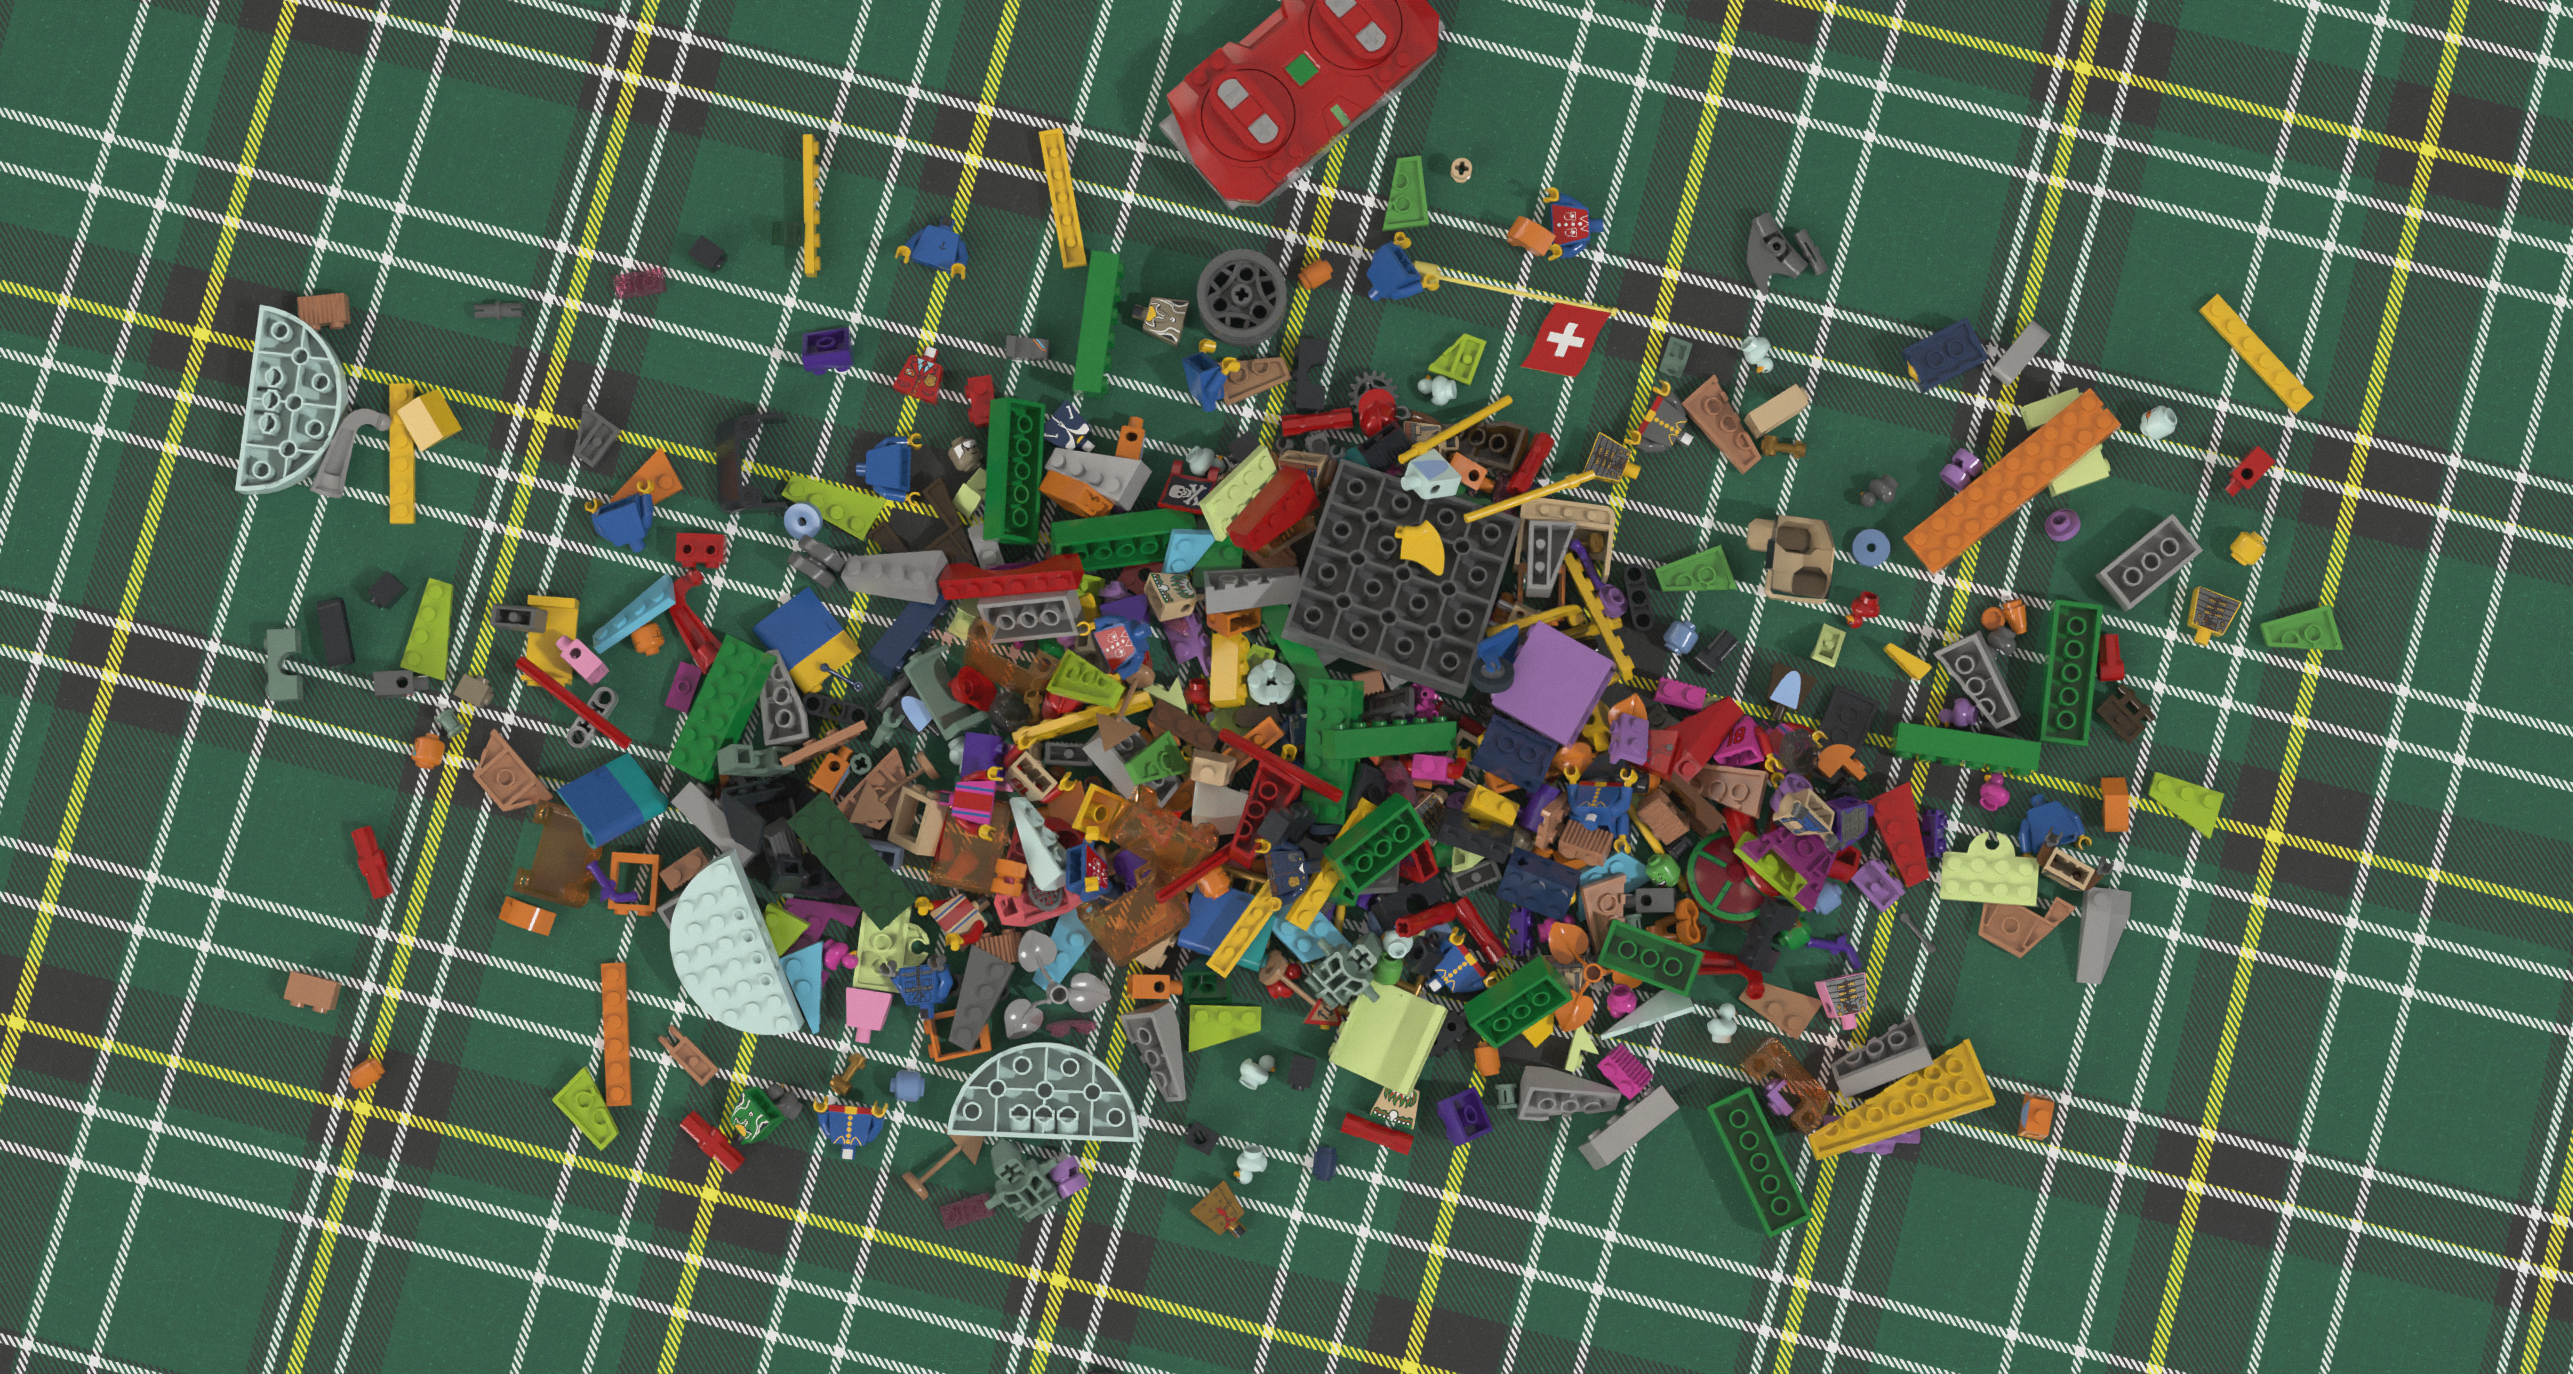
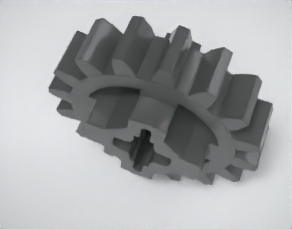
M1373 370L1372 376H1369L1365 371L1363 379L1357 376L1355 380L1358 384L1350 385L1354 392L1348 393V397L1354 399L1349 403L1350 407H1357L1354 414H1359L1358 406L1363 394L1358 396V391L1362 385H1365L1366 390L1364 393L1370 390V387L1371 389L1380 388L1388 391L1394 400H1398L1399 395L1393 393L1398 389L1397 385H1390L1393 378L1384 379V372L1377 376L1376 370ZM1373 381L1380 382V383H1382L1384 386H1383V387H1379V386L1375 385Z

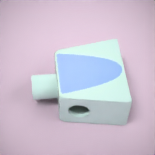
M1433 449L1409 462L1405 476L1401 479V486L1405 491L1413 489L1422 499L1456 495L1462 476L1436 449Z

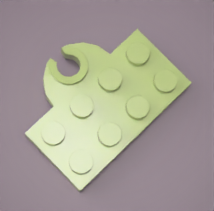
M1259 445L1199 502L1215 540L1222 542L1229 535L1226 528L1278 473L1267 446Z
M1984 832L1974 838L1969 845L1967 853L1947 851L1943 853L1940 899L2036 907L2039 864L2036 858L2015 857V850L2011 841L1999 832L1996 836L1999 841L1998 848L1995 850L1988 849L1985 846V842L1989 838V833Z
M912 905L881 931L863 911L857 949L859 962L855 967L852 987L900 993L890 980V976L885 977L879 972L881 964L886 963L887 965L890 960H894L897 963L896 971H899V968L920 966L927 959L929 953L915 954L912 951V944L917 940L922 941L925 945L930 944L926 931L919 925L910 923Z

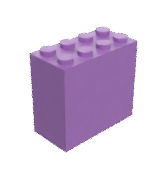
M1538 620L1536 625L1532 624L1526 634L1529 638L1525 645L1521 644L1514 655L1517 659L1513 664L1515 675L1512 686L1504 692L1492 694L1491 699L1493 701L1491 704L1499 711L1571 750L1618 667L1614 661Z

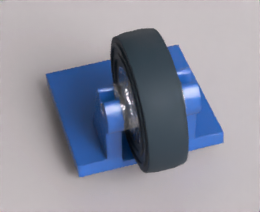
M1517 624L1503 629L1501 632L1478 643L1477 661L1471 669V680L1478 690L1496 694L1504 692L1512 686L1515 675L1512 664L1517 659L1514 655L1518 649L1519 626Z

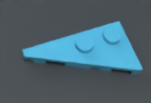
M1172 529L1161 573L1186 576L1215 541L1211 530Z
M822 940L782 956L779 959L813 1034L819 1032V1024L821 1023V972L823 971L822 948L824 945Z

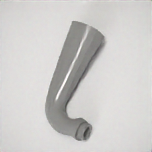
M357 409L349 413L336 430L316 473L310 491L328 497L341 498L357 429L364 424H371L377 430L385 431L390 427L391 418L385 413H378L371 409Z

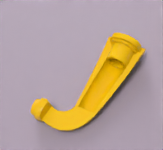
M1566 605L1487 627L1486 632L1489 638L1503 629L1517 624L1519 626V636L1528 632L1532 624L1536 625L1538 620L1547 624L1561 617H1566L1569 625L1576 627L1584 623L1585 616L1580 606Z

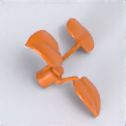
M1637 693L1617 702L1608 712L1610 726L1622 713L1647 720L1646 708ZM1576 741L1571 750L1564 746L1559 749L1553 756L1552 763L1562 772H1564L1565 767H1568L1569 775L1575 774L1576 766L1581 777L1586 767L1593 761L1592 758H1595L1600 751L1596 750L1591 754V747L1588 743ZM1626 760V763L1633 769L1639 772H1645L1643 770L1636 768L1634 764ZM1649 773L1648 793L1635 794L1650 795L1660 786L1661 778Z
M1560 922L1553 923L1548 939L1552 956L1562 964H1569L1576 958L1584 966L1582 969V977L1585 980L1584 985L1578 993L1570 989L1573 1000L1554 1011L1561 1030L1568 1032L1581 1027L1592 1016L1594 1002L1590 997L1583 996V992L1590 983L1600 981L1603 974L1613 972L1612 979L1616 985L1625 984L1630 989L1639 986L1643 981L1609 968L1602 969L1601 966L1595 963L1588 964L1579 956L1588 948V937L1585 931L1576 925Z

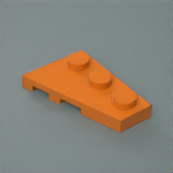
M662 447L609 500L610 503L639 493L641 496L642 492L638 490L637 483L642 481L643 489L645 490L648 487V479L654 483V489L649 493L652 495L653 505L684 489Z

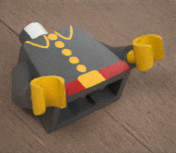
M1659 380L1662 383L1661 390L1653 387V391L1661 396H1657L1638 430L1627 431L1632 434V439H1624L1626 444H1634V446L1646 453L1670 450L1675 441L1687 448L1694 437L1682 429L1688 420L1685 417L1686 412L1679 398L1671 390L1670 384L1664 380Z

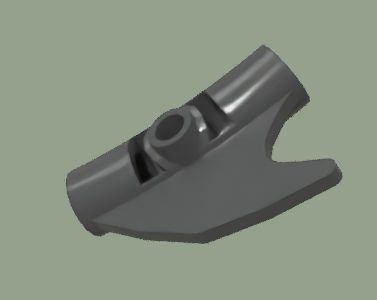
M1770 212L1760 215L1751 221L1752 227L1748 240L1746 259L1752 278L1763 296L1768 294V278L1770 275L1782 274L1796 279L1809 265L1786 240ZM1772 246L1778 247L1779 250H1774Z

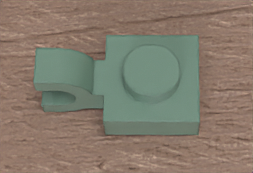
M888 707L884 712L883 722L878 727L870 743L876 748H879L883 742L888 743L895 733L892 729L898 727L905 718L902 714L897 719L893 718L891 715L893 709L891 707Z

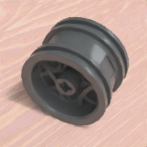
M1250 249L1230 250L1216 256L1201 273L1197 285V301L1201 320L1214 338L1230 346L1251 347L1268 340L1278 331L1283 323L1287 309V289L1284 277L1278 266L1267 256ZM1245 270L1253 274V277L1248 281L1240 278V274ZM1223 275L1228 280L1219 288L1215 282ZM1272 284L1275 292L1265 296L1261 285ZM1241 296H1246L1243 301H1239ZM1276 300L1275 306L1273 307L1271 302ZM1222 301L1226 303L1227 307L1224 311L1219 312L1213 308L1214 304ZM1258 308H1263L1267 312L1266 316L1262 319L1254 316V311ZM1231 321L1243 322L1244 326L1243 328L1231 327Z

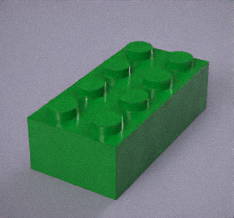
M1198 514L1197 529L1211 530L1205 516ZM1229 535L1222 542L1215 540L1194 565L1192 587H1202L1204 589L1203 571L1242 569L1243 548L1234 546Z
M1396 792L1322 850L1343 885L1357 895L1431 837L1410 801Z
M1613 919L1597 964L1689 998L1705 953Z
M1540 955L1464 1004L1463 1007L1469 1025L1494 1049H1497L1573 1000V996L1567 980Z

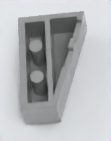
M1529 521L1526 597H1550L1570 541L1574 535L1577 522Z

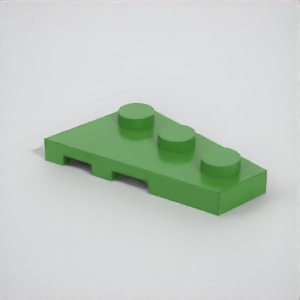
M1421 156L1398 158L1383 231L1429 226Z
M1721 545L1654 569L1662 592L1737 590Z
M2330 605L2260 624L2266 647L2344 650Z
M1169 730L1160 733L1124 764L1134 785L1190 771Z

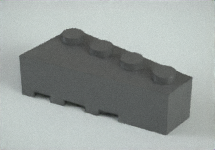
M973 944L971 945L949 1037L950 1042L969 1052L973 1051L1016 966Z

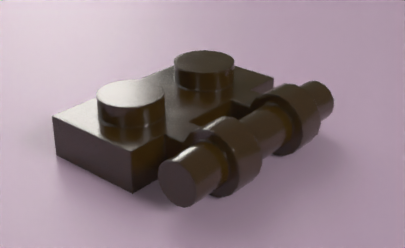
M2122 683L2116 688L2122 697L2118 700L2111 694L2094 712L2128 745L2146 728L2140 720L2144 717L2150 723L2156 716L2150 711L2151 708L2146 703L2143 704L2135 696L2136 693L2131 688L2128 689ZM2127 702L2137 710L2134 715L2124 706Z

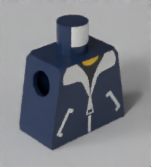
M1067 400L1063 402L1044 426L1043 441L1056 448L1075 451L1079 448L1082 452L1092 453L1097 446L1087 438L1092 432V428Z

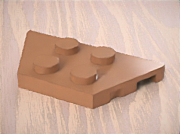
M864 720L841 731L838 728L825 733L826 738L819 741L816 738L811 739L803 744L804 748L780 758V761L784 768L791 764L796 765L808 762L852 741L861 734L860 732L867 730V726Z
M493 729L473 777L503 812L554 799V795L496 729Z
M894 747L837 805L848 820H850L867 781L880 797L907 778L899 751ZM902 788L883 801L893 817ZM891 819L858 823L881 830Z
M1567 790L1541 811V816L1545 818L1543 823L1540 822L1538 825L1535 845L1542 849L1550 843L1553 844L1557 837H1561L1566 827V820L1572 812L1568 804Z

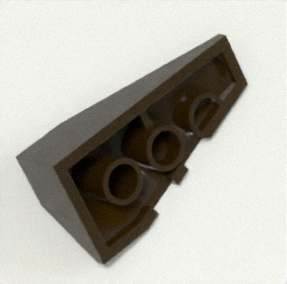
M1498 421L1497 423L1477 422V424L1454 435L1459 440L1458 450H1446L1448 455L1458 452L1480 466L1513 476L1518 471L1527 454L1528 427L1508 421ZM1440 424V425H1441L1442 427H1444L1445 429H1447V428H1449V427H1451V426H1453V425H1455V424Z

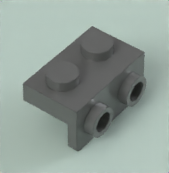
M1408 686L1369 697V711L1364 712L1362 718L1372 725V721L1384 720L1388 723L1392 722L1393 719H1405L1406 717L1414 716V689Z

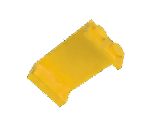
M528 595L527 604L531 607L547 610L548 616L546 631L543 634L528 633L526 658L563 687H565V684L572 685L573 668L561 657L563 651L556 646V643L564 635H567L572 641L576 639L579 600L575 598ZM521 675V680L526 681L527 686L541 687L528 675Z

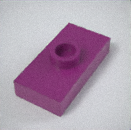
M680 662L665 706L687 714L689 713L703 674L699 667Z

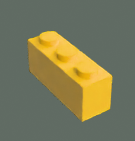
M1220 633L1212 635L1210 702L1218 708L1245 706V698L1248 696L1246 675L1249 673L1247 653L1250 651V643L1248 638L1241 633L1228 638Z

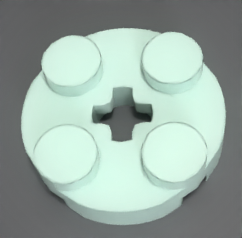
M1267 659L1262 664L1254 667L1248 675L1247 682L1250 696L1256 702L1263 705H1270V702L1284 703L1294 693L1295 675L1287 666L1276 663L1272 659ZM1275 681L1276 685L1271 684L1267 686V682Z

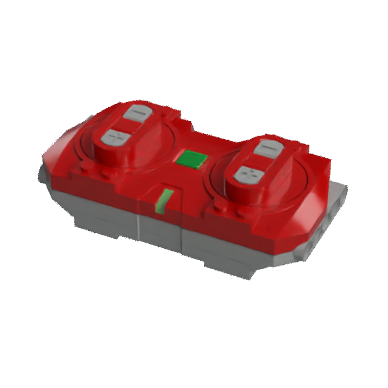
M1282 0L1281 7L1239 43L1228 42L1224 47H1219L1185 76L1184 81L1166 95L1172 113L1160 122L1158 126L1232 211L1238 206L1260 207L1273 197H1278L1363 120L1368 119L1380 107L1387 104L1415 80L1418 74L1436 56L1438 35L1446 29L1445 25L1439 19V14L1426 0Z

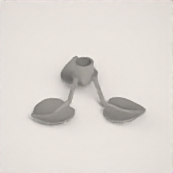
M1032 929L1028 930L1021 938L1018 946V961L1028 972H1033L1040 968L1049 981V985L1046 988L1047 999L1035 1001L1032 1005L1024 998L1015 999L1010 1002L1004 1012L1006 1036L1009 1039H1019L1035 1032L1041 1026L1044 1018L1043 1012L1036 1008L1037 1005L1050 1004L1051 1002L1063 1004L1068 999L1070 1006L1074 1010L1089 1012L1111 999V994L1105 984L1090 973L1083 972L1074 975L1070 982L1071 988H1066L1061 983L1054 982L1044 966L1050 965L1055 960L1057 954L1056 945L1047 935Z

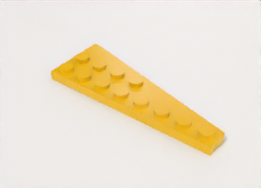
M1966 1039L1953 1049L1947 1050L1943 1055L1933 1060L1934 1064L1908 1074L1884 1089L1880 1094L1869 1098L1854 1110L1848 1111L1833 1123L1831 1122L1809 1135L1808 1142L1816 1161L1995 1105V1098L1970 1040Z

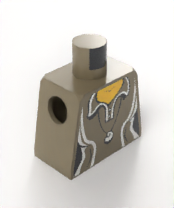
M1151 297L1149 307L1135 304L1132 318L1144 321L1142 328L1144 333L1178 348L1190 304L1186 300Z

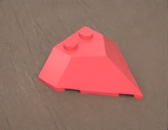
M1015 827L1006 860L1028 865L1018 829ZM1027 866L1025 878L1020 881L1023 884L1021 897L1016 898L997 893L994 906L1002 925L1026 927L1068 913L1083 901L1080 900V895L1067 890L1066 885L1062 886V902L1056 909L1047 912L1037 909L1027 894V879L1031 874ZM1004 877V883L1012 884L1013 878Z

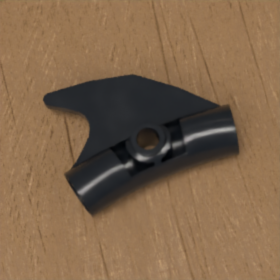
M1604 752L1599 754L1586 767L1576 783L1579 784L1580 781L1624 783L1625 781L1620 777L1621 769L1626 768L1628 770L1627 777H1629L1633 768L1626 763V760L1621 758L1616 764L1610 763V753ZM1633 769L1637 773L1638 779L1635 783L1631 784V788H1633L1632 793L1647 794L1650 781L1649 773Z

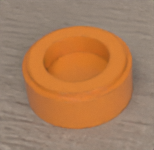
M1990 607L1981 615V624L1989 631H1996L1999 625L2003 626L2006 621L2003 611L1998 607Z

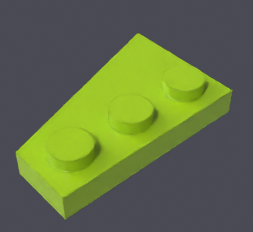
M1190 1005L1189 1052L1261 1031V1007Z
M587 1066L583 1067L552 1099L601 1151L620 1133Z

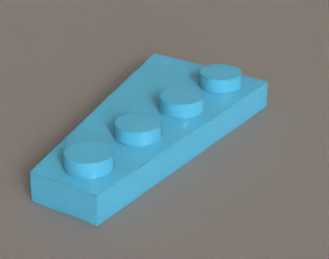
M668 573L664 574L613 619L595 632L593 635V645L599 654L676 604L673 580Z
M1082 902L1072 911L1060 915L1051 935V939L1057 948L1055 960L1050 965L1044 966L1054 982H1062L1109 920L1087 902ZM1038 968L1032 981L1046 991L1049 981L1040 968Z

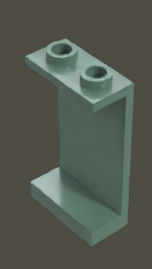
M947 644L939 648L937 645H934L925 650V654H922L920 651L909 658L910 662L903 667L946 741L977 727L990 717L988 712L982 710L973 714L967 704H961L953 697L951 689L947 686L952 678L939 658L942 653L949 649Z

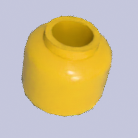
M2254 530L2251 534L2243 531L2230 546L2231 556L2244 566L2247 564L2254 565L2266 551L2265 545L2262 544L2265 539Z

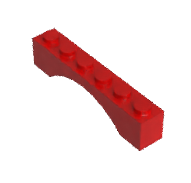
M1078 553L1055 555L1034 565L1011 570H987L975 567L968 562L945 565L938 582L945 600L1077 590L1084 575V569Z

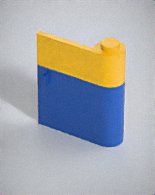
M809 586L760 621L752 629L753 633L768 651L779 650L791 679L805 696L809 693L817 694L823 689L821 684L827 677L832 675L829 672L821 671L820 665L822 663H827L829 668L837 671L862 652Z

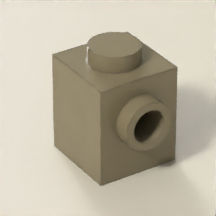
M464 673L453 694L483 709L485 705L488 706L494 696L492 691L494 688L488 685L490 681L478 674L474 678Z

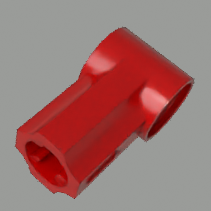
M2118 634L2100 635L2099 661H2097L2096 666L2098 681L2124 680V663L2120 659Z

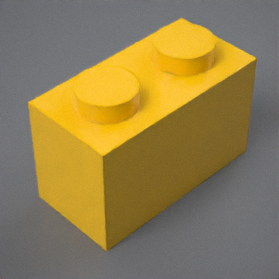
M1478 784L1468 792L1461 811L1470 813L1469 817L1487 826H1491L1492 822L1511 827L1520 804Z

